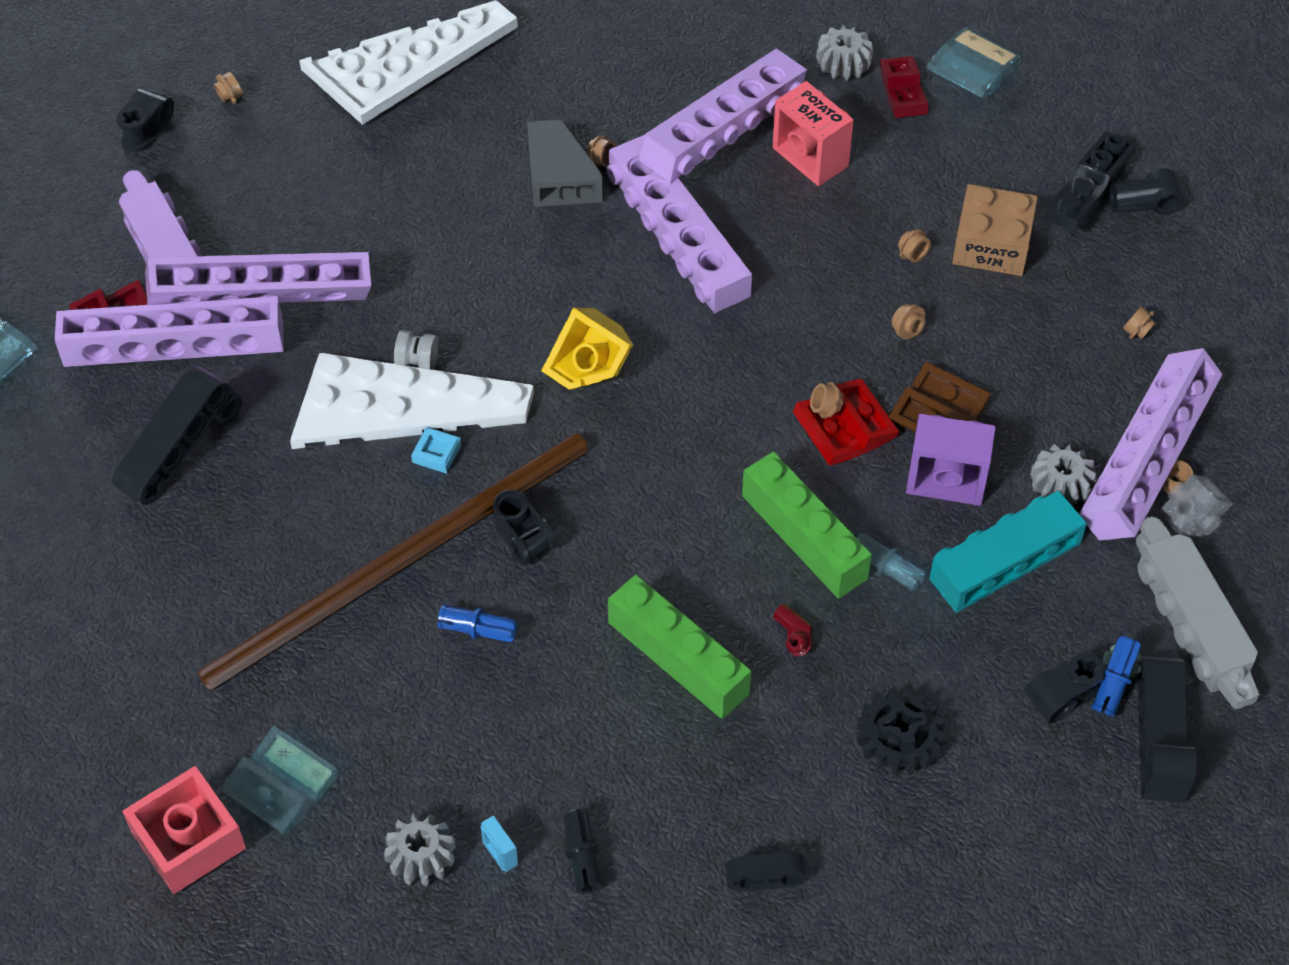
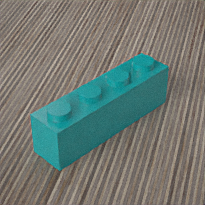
M1059 490L1047 497L1039 496L1027 508L1018 513H1008L996 525L987 530H977L969 535L965 542L954 548L946 547L939 551L933 558L929 580L953 610L958 613L1080 545L1087 523Z

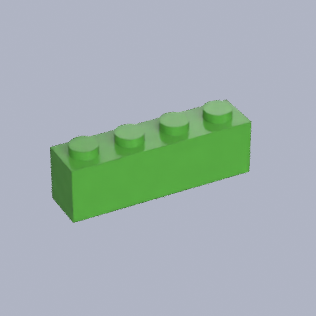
M774 451L743 471L742 496L838 599L868 580L872 554Z
M636 574L608 598V623L722 720L750 695L751 670Z

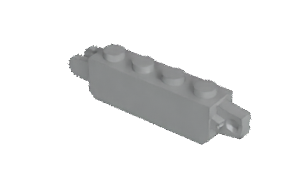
M1152 516L1150 518L1147 517V519L1141 522V532H1139L1136 538V544L1141 554L1138 563V573L1142 582L1146 585L1149 584L1153 591L1159 612L1163 616H1167L1173 626L1174 636L1178 645L1181 648H1185L1189 654L1195 675L1199 680L1205 682L1210 693L1220 690L1234 709H1240L1256 703L1259 692L1250 671L1258 651L1191 538L1181 534L1171 537L1166 526H1163V522L1160 521L1161 519L1153 518Z

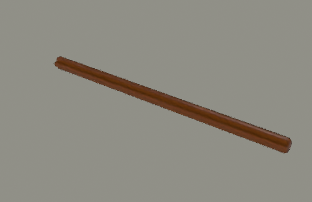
M580 433L572 434L199 669L198 675L201 682L207 689L217 687L494 511V500L500 492L517 490L522 493L587 452L588 444Z

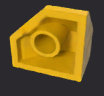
M573 308L541 371L569 390L617 377L633 343L621 325L597 309Z

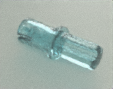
M861 533L856 537L872 554L870 564L879 569V575L883 576L886 574L911 592L917 589L919 585L916 584V580L922 582L926 574L925 570L918 568L898 555L896 548L890 550L865 533Z

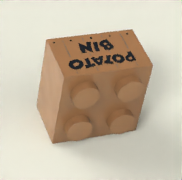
M967 184L952 264L1023 276L1037 196Z

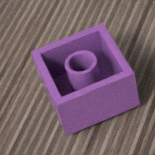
M919 414L906 494L981 506L991 461L995 426L978 421L945 418L941 415Z

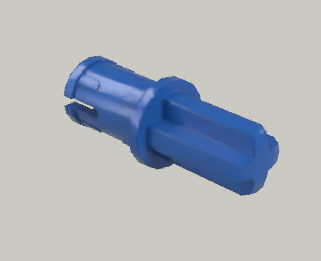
M443 604L438 615V619L443 620V622H438L439 629L470 634L472 639L482 636L512 642L516 637L518 624H516L514 619L486 614L482 608H477L473 611Z
M1120 636L1117 639L1108 666L1104 670V676L1094 703L1090 709L1101 713L1106 699L1110 698L1105 715L1113 718L1116 717L1126 685L1132 684L1129 678L1141 648V644L1138 641L1125 636Z

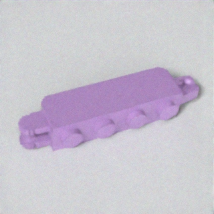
M132 170L123 175L124 178L122 179L127 192L121 195L119 205L124 213L125 225L146 264L147 258L202 256L194 239L190 241L187 239L186 236L189 235L182 216L175 217L173 214L176 210L169 193L162 194L156 181L148 184L141 171Z

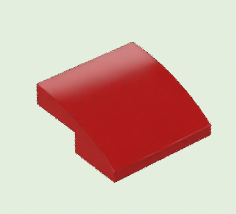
M862 379L836 384V387L843 394V405L840 411L832 417L822 418L819 413L813 412L810 406L811 399L797 402L793 410L794 415L829 466L872 451L894 439L899 433Z

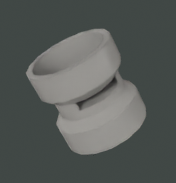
M400 330L395 343L394 364L404 366L412 364L418 365L419 368L433 370L438 355V336L424 334L421 337L415 336L412 331Z

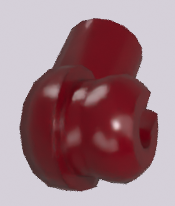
M781 604L774 612L773 619L787 629L785 645L788 651L794 656H803L812 647V625L787 604Z

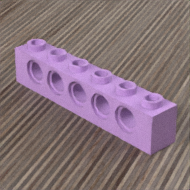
M777 48L647 132L644 135L639 160L670 183L681 175L689 174L694 166L705 159H711L719 149L727 144H733L740 135L748 130L755 129L768 116H774L775 100L802 84L807 69Z
M644 135L610 149L609 165L606 168L610 181L614 185H619L624 192L628 205L631 208L635 207L640 213L645 228L648 231L652 230L663 252L666 255L670 254L675 260L680 275L683 278H688L693 284L698 299L702 303L706 302L713 313H716L751 297L752 273L680 179L677 178L670 183L639 160Z
M368 252L147 258L145 270L147 305L278 296L279 303L365 300L371 289Z
M278 296L57 311L55 343L64 367L283 352V319Z
M1204 348L1167 355L1079 515L1085 520L1086 525L1099 541L1135 537L1142 525L1141 522L1146 518L1223 375Z

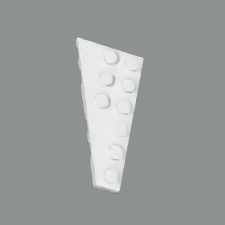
M495 0L459 11L458 17L441 22L439 18L427 21V26L413 31L410 27L361 41L359 47L342 52L338 48L328 51V57L312 61L311 57L299 60L300 67L306 75L363 125L518 27L517 17Z
M319 353L290 443L292 449L305 448V443L325 441L326 445L340 444V439L361 437L364 441L422 435V430H425L426 427L432 429L442 428L443 432L457 431V426L478 424L481 428L526 423L534 395L533 385Z

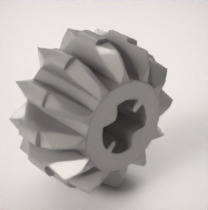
M842 25L840 30L830 27L828 33L821 35L816 53L817 63L821 65L822 73H831L833 79L838 76L844 77L847 82L850 76L860 78L863 72L868 71L873 57L872 42L868 39L867 33H859L857 26L851 30L846 29L844 25Z
M1053 444L1049 452L1041 450L1035 464L1032 465L1030 473L1033 480V492H1039L1041 496L1047 497L1059 490L1072 507L1077 504L1078 500L1085 502L1096 482L1094 460L1085 459L1084 450L1076 453L1073 452L1070 444L1064 450H1061L1055 444Z
M413 812L410 819L411 823L406 824L397 819L395 824L397 832L387 833L385 839L389 847L385 848L384 857L386 862L391 863L390 870L395 877L404 874V881L408 886L417 877L427 887L430 875L443 879L445 875L443 867L453 865L454 855L451 852L456 848L455 839L452 836H448L449 827L445 822L436 825L435 817L431 813L424 821H419V817Z

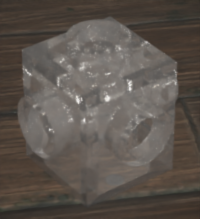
M1191 475L1186 482L1179 483L1170 491L1168 495L1169 500L1162 509L1171 517L1168 523L1178 533L1184 536L1203 537V535H1209L1219 527L1222 522L1220 517L1233 503L1208 477Z

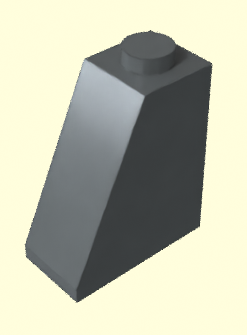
M543 120L527 122L534 207L603 202L602 174L563 121Z

